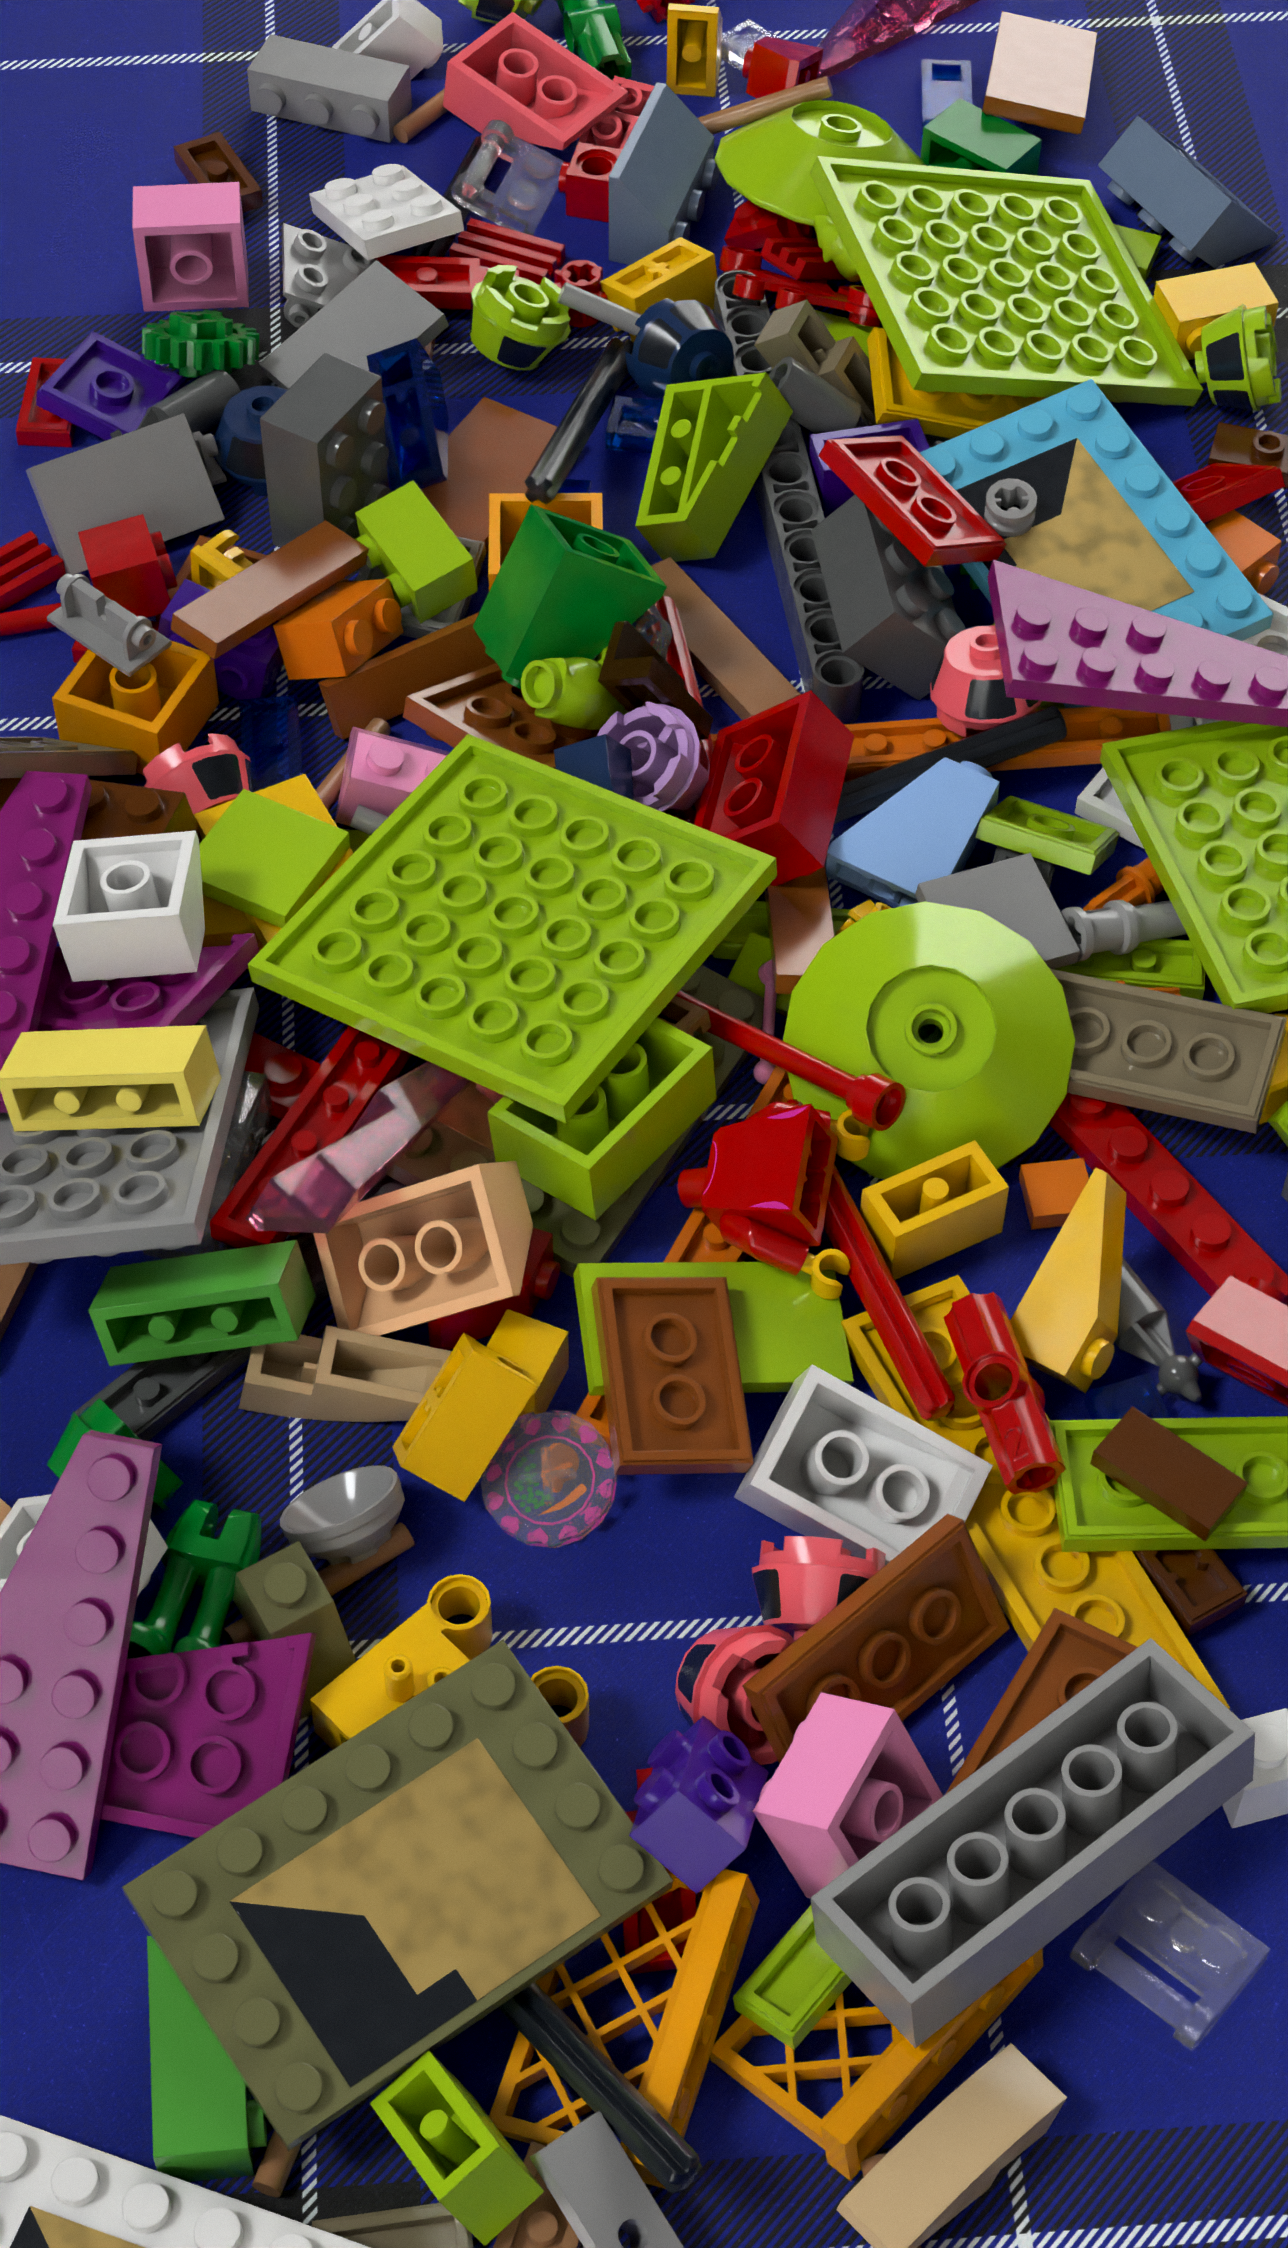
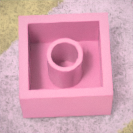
M240 183L133 186L132 229L144 312L249 307L248 260Z
M821 1692L807 1718L796 1729L793 1742L773 1777L762 1788L759 1801L753 1812L804 1895L811 1899L814 1894L942 1798L943 1794L895 1709Z

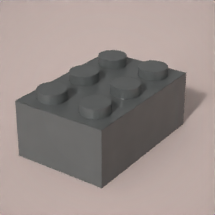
M324 352L260 418L273 545L281 548L325 520L356 539L360 534L355 512L391 493L387 468L389 449L386 446L384 423L386 406L383 403L381 376Z
M853 495L811 530L842 652L919 701L930 693V683L950 638L966 630L954 607L952 600L954 588L944 572L943 565L924 567L856 495Z

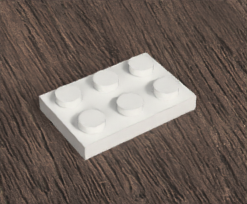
M382 165L372 171V175L356 180L351 178L335 179L325 185V189L309 193L313 214L367 260L464 231L461 211L403 165Z

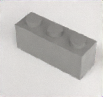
M270 34L247 69L251 111L390 143L394 137V125L403 120L412 108L410 66Z

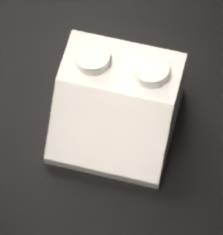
M196 831L73 841L53 922V927L73 982L197 972L205 933L200 848Z

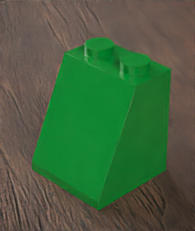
M531 504L475 620L473 629L485 645V653L494 659L501 669L502 678L509 684L521 689L522 673L525 667L532 661L583 657L593 660L608 646L615 622L628 621L630 624H633L663 596L667 586L630 540Z

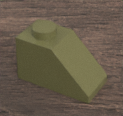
M297 1541L236 1573L233 1600L256 1641L305 1633H317L300 1719H303L312 1714L310 1699L354 1664L356 1659L335 1603L301 1543Z

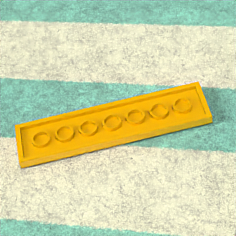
M959 1275L903 1296L955 1395L954 1410L948 1416L939 1417L934 1421H927L920 1416L867 1311L841 1321V1325L846 1333L848 1350L879 1402L993 1465L965 1521V1525L998 1602L1028 1652L1053 1609L1057 1608L1137 1647L1141 1646L1148 1639H1153L1220 1702L1230 1709V1706L1132 1551L1062 1552L1053 1486L1038 1493L1023 1492L1016 1495L1006 1488L979 1413L963 1392L962 1380L964 1372L943 1318L950 1312L953 1302L970 1294ZM1011 1385L1001 1390L997 1399L1003 1397L1009 1391Z

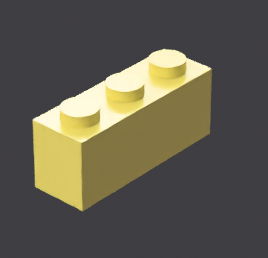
M206 1025L21 1032L0 1070V1091L14 1132L200 1126L222 1078Z

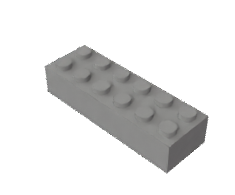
M1150 1638L811 1897L816 1942L913 2047L917 2048L1252 1782L1255 1733Z

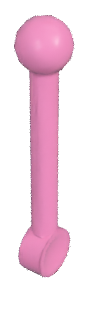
M771 959L760 966L758 975L761 982L765 985L762 1031L774 1036L777 993H775ZM760 1058V1061L753 1070L757 1082L766 1084L775 1065Z

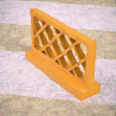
M663 1866L670 1875V1877L673 1879L672 1888L664 1894H662L661 1896L677 1889L678 1887L691 1890L679 1878H677L672 1872H670L665 1866ZM728 1869L722 1870L700 1891L703 1894L696 1915L692 1919L667 1932L651 1902L645 1908L660 1935L659 1937L620 1958L607 1932L600 1938L613 1961L611 1964L574 1984L564 1965L565 1962H563L536 1981L561 2010L572 2003L574 2004L588 2032L586 2036L613 2065L614 2063L604 2044L644 2022L654 2042L648 2061L623 2075L633 2086L640 2084L638 2091L683 2139L760 1902L748 1875ZM688 1939L681 1958L675 1945ZM667 1950L677 1968L672 1988L643 2003L628 1972ZM621 1977L636 2008L596 2029L581 1998ZM561 1978L566 1989L554 1995ZM664 2011L657 2030L652 2017ZM519 2031L489 2117L503 2136L526 2143L533 2141L546 2146L565 2133L559 2131V2128L570 2122L573 2127L582 2122L580 2117L592 2111V2109L582 2098L572 2103L558 2072L537 2049L536 2051L541 2061L529 2067L536 2048ZM549 2076L564 2108L537 2123L512 2117L521 2090ZM621 2141L620 2145L643 2182L666 2189Z
M1041 1948L917 2048L913 2047L876 2006L845 2009L842 1992L835 2001L836 2010L826 2011L811 2030L837 2029L840 2059L795 2063V2051L785 2044L786 2064L753 2066L737 2053L753 2036L771 2034L743 2014L715 2042L710 2059L719 2068L823 2148L826 2153L827 2163L851 2181L861 2170L860 2163L877 2153L1044 1966L1043 1949ZM891 2024L893 2042L881 2055L849 2058L846 2028ZM862 2075L851 2087L850 2076ZM842 2078L843 2096L822 2119L798 2101L797 2081ZM787 2082L788 2093L776 2083Z

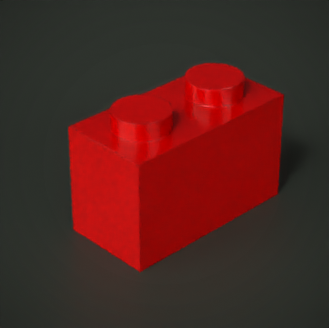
M143 514L78 532L94 588L137 617L144 616L148 618L164 612L170 603L167 590L178 587L161 531L149 533Z

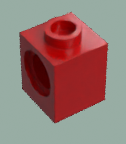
M578 142L571 162L564 161L559 174L558 190L559 193L566 194V216L609 223V175L622 149Z

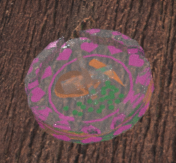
M551 1410L553 1413L542 1412L536 1415L532 1412L517 1418L481 1475L482 1496L485 1508L506 1534L528 1546L557 1548L581 1540L602 1523L615 1500L618 1475L614 1473L611 1448L590 1422L568 1411Z

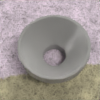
M374 1465L355 1468L327 1478L300 1494L283 1511L280 1518V1527L284 1536L289 1540L290 1544L299 1541L308 1556L326 1559L331 1565L342 1562L354 1564L376 1554L379 1547L392 1537L391 1529L396 1524L405 1501L400 1479L392 1468Z

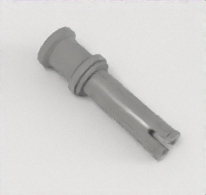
M1111 900L1100 909L1084 911L1080 907H1068L1061 911L1080 949L1077 962L1087 960L1092 953L1110 951L1114 955H1123L1133 951L1139 942L1187 935L1170 900L1133 906L1124 900Z

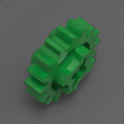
M212 310L201 312L175 311L169 314V320L162 319L159 320V323H147V327H142V354H145L146 360H156V364H169V368L179 370L180 376L197 378L204 376L214 369L224 370L230 375L232 367L243 368V364L254 365L255 360H259V333H256L255 328H245L243 323L233 324V319L222 317V312Z

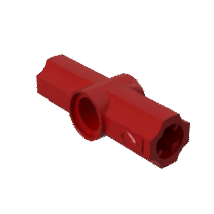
M994 1292L988 1294L970 1293L953 1302L950 1312L943 1317L964 1372L962 1380L963 1392L979 1413L1006 1488L1014 1495L1023 1492L1038 1493L1057 1484L1058 1477L1066 1470L1044 1411V1391L1030 1375L1001 1298ZM1011 1385L1009 1391L1003 1397L997 1399L1001 1390Z

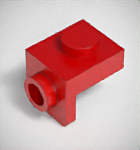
M748 200L736 209L724 241L727 246L754 250L763 247L766 238H812L813 231L810 225L791 221Z

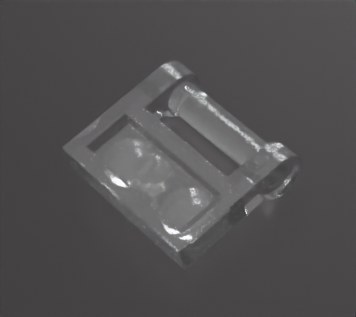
M492 120L486 125L481 134L482 145L467 172L460 174L451 188L452 197L461 206L502 227L534 236L558 190L559 174L564 161L514 136L512 128L504 121ZM500 157L512 164L497 192L493 193L485 189L484 182L497 158Z
M1152 1860L1134 1875L1099 1919L1084 1931L1073 1947L1070 1958L1086 1971H1090L1095 1967L1176 2029L1173 2038L1190 2051H1193L1264 1964L1270 1948ZM1120 1936L1199 1995L1201 1999L1194 2005L1115 1946V1941Z

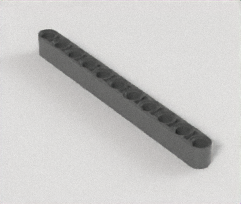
M744 270L725 272L715 281L714 315L719 320L733 346V368L729 377L764 372L769 375L772 367L754 346L771 316L766 297L764 295V300H752L732 294L736 274H754ZM789 418L753 488L805 692L812 690L843 724H851L857 720L861 713L864 666L842 652L811 532L825 517L800 424Z

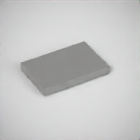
M376 260L259 364L264 374L280 388L288 390L325 352L381 376L383 385L449 325L445 315Z
M184 413L26 470L59 557L64 560L66 574L75 575L88 570L78 535L80 531L143 514L149 533L161 531L163 541L165 542L225 519Z

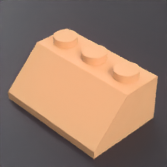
M516 1161L476 1164L309 1218L338 1328L383 1336L520 1295L533 1222Z

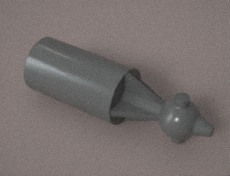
M792 357L783 358L768 375L792 408L793 413L790 418L812 433L819 434L870 426L861 412V405Z
M214 369L149 407L137 429L184 413L192 434L200 431L203 435L219 425L227 403L241 391L235 380L227 372ZM120 429L110 434L111 438L122 435Z
M1123 1258L1118 1336L1114 1341L1120 1350L1160 1367L1158 1372L1160 1382L1154 1386L1160 1396L1163 1397L1169 1392L1175 1395H1183L1194 1403L1199 1402L1202 1399V1394L1198 1385V1367L1203 1363L1202 1359L1195 1352L1189 1357L1176 1355L1167 1311Z

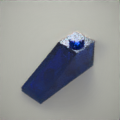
M417 338L367 355L369 372L381 376L383 403L386 406L384 419L386 446L389 449L387 467L392 492L414 480L420 490L447 481L449 416L440 371Z

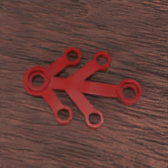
M736 246L722 247L718 268L723 273L732 270H744L754 274H736L732 294L752 300H764L765 290L778 292L775 302V308L777 309L808 300L813 305L850 312L848 320L853 323L870 327L880 326L881 321L864 286H839L837 293L829 287L827 280H796L761 269L763 256L760 255V252Z

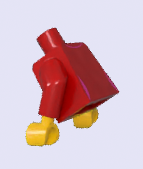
M781 1101L772 1102L746 1120L720 1127L713 1134L707 1167L686 1169L680 1173L678 1178L680 1200L686 1208L702 1207V1211L719 1229L723 1240L763 1263L794 1276L799 1271L810 1274V1285L816 1295L830 1300L839 1298L842 1294L843 1285L835 1279L823 1276L821 1272L830 1269L840 1274L848 1275L850 1268L848 1258L838 1249H826L817 1255L811 1254L808 1251L809 1246H820L836 1153L849 1161L864 1159L868 1155L870 1140L866 1137L869 1132V1126L857 1121L852 1115V1110L843 1112L838 1117V1120L831 1119L829 1111L815 1109L812 1104L796 1105Z

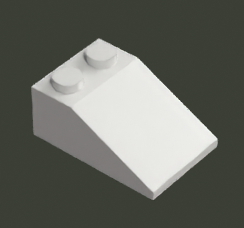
M812 1364L794 1380L753 1459V1465L743 1478L734 1498L805 1536L843 1540L842 1548L850 1550L851 1555L865 1559L866 1549L877 1548L886 1554L885 1565H887L947 1513L963 1519L965 1522L993 1465Z

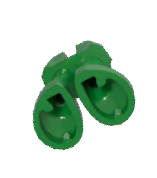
M197 1499L191 1502L165 1540L168 1548L161 1558L163 1565L166 1567L151 1611L144 1622L133 1621L127 1659L170 1653L179 1622L196 1585L202 1586L204 1589L195 1619L188 1636L177 1642L173 1653L220 1647L224 1622L234 1596L236 1573L257 1563L259 1560L261 1545V1517L259 1514L234 1508L227 1518L220 1538L214 1539L218 1522L217 1504Z

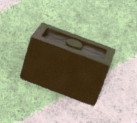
M628 621L615 622L598 682L628 712L646 706L645 702L665 704L680 709L692 721L701 740L708 739L713 718L684 688V679Z

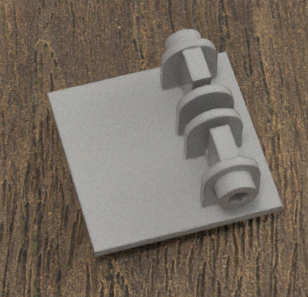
M283 223L281 227L283 296L287 299L284 305V316L294 327L300 328L317 313L319 308L322 309L373 264L375 258L367 260L351 245L321 236L313 230L300 229Z

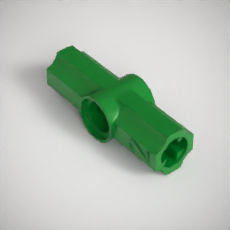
M556 0L563 16L568 50L575 55L579 54L580 59L612 81L614 76L626 79L632 77V62L622 41L621 24L616 5L614 3H606L605 0Z

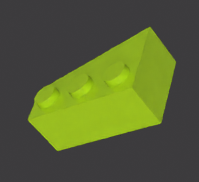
M766 372L669 384L666 386L635 525L662 560L669 557L674 562L714 558L793 413L792 408Z

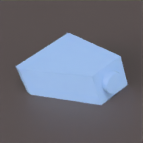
M944 757L830 843L825 866L827 877L892 907L918 903L915 894L919 883L963 871L979 840L975 836L981 817L997 806L1000 781L993 779L992 775L978 764L969 761L957 763Z

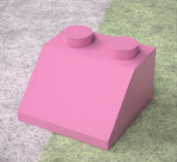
M352 727L335 822L350 826L359 804L389 817L450 752Z

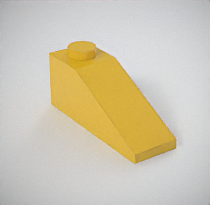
M1096 1167L1010 1320L1027 1364L1085 1394L1093 1379H1099L1106 1372L1114 1355L1113 1343L1118 1336L1126 1210V1192L1107 1172Z

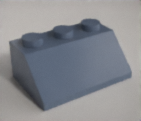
M656 82L609 175V261L631 265L679 237L689 241L690 225L692 221H700L705 206V194L707 190L713 191L716 188L720 170L714 161V136L668 85Z
M1139 116L1134 119L1097 165L1112 178L1107 188L1129 206L1134 201L1138 202L1143 207L1137 214L1138 217L1160 235L1167 229L1174 236L1168 244L1190 263H1193L1199 257L1216 268L1272 244L1279 236L1278 233L1188 152Z

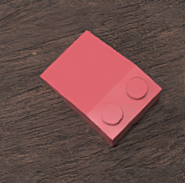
M511 12L447 62L443 107L482 134L564 150L627 99L628 91L526 20Z

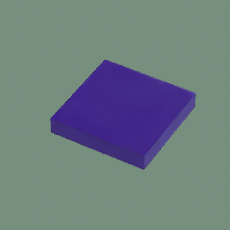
M92 331L37 391L36 405L104 440L112 439L110 434L120 429L122 435L137 430L147 409L185 387L186 378L151 360H146L145 357Z

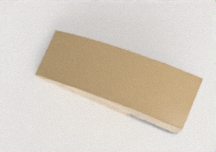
M326 1325L323 1339L300 1334L299 1339L295 1341L252 1346L239 1409L277 1416L323 1421H409L452 1351Z
M1010 2043L920 2121L841 2200L836 2210L873 2248H917L986 2192L1001 2169L1046 2134L1067 2097Z

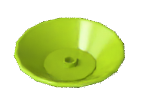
M826 100L802 102L743 125L721 138L714 159L726 183L753 204L791 221L814 226V217L816 215L830 216L810 175L817 156L927 166L895 130L875 113L855 105Z
M927 901L871 912L824 943L792 990L783 1041L856 1077L862 1074L880 1073L903 1085L906 1098L903 1110L897 1121L884 1131H877L869 1127V1132L866 1136L870 1140L868 1155L859 1161H849L879 1179L892 1177L974 1140L997 1170L1036 1144L1065 1099L1075 1047V1037L1063 986L1029 940L982 911ZM926 1024H933L940 1028L943 1036L936 1043H926L919 1037L918 1030ZM788 1072L793 1099H797L803 1105L812 1104L815 1109L829 1111L831 1119L838 1120V1117L843 1112L850 1110L846 1105V1100Z

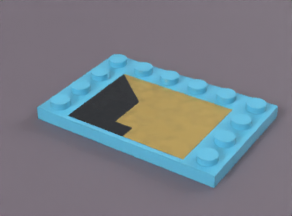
M1092 379L920 452L983 519L987 491L997 481L1008 478L1019 479L1028 483L1035 490L1037 506L1034 524L1023 535L1015 537L1001 536L1007 545L997 561L1240 641L1271 627L1273 612ZM1014 504V505L1012 506V507H1016V508L1020 509V506H1018V505H1016V504ZM1001 506V509H1002V510H1004V511H1007V510H1008L1007 508H1004V507ZM993 560L961 563L991 604L987 577ZM1063 703L1066 708L1091 707Z

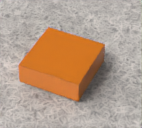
M1084 1158L1021 1164L1019 1181L1031 1230L1064 1225L1089 1180Z

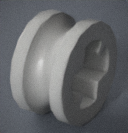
M1008 478L997 481L987 491L984 520L1001 536L1015 537L1023 535L1031 529L1035 521L1037 506L1035 490L1028 483L1019 479ZM1014 504H1016V505L1020 506V509H1018V508H1016V507H1012V506H1013ZM1001 506L1004 507V508H1007L1008 510H1007V511L1002 510V509H1001Z

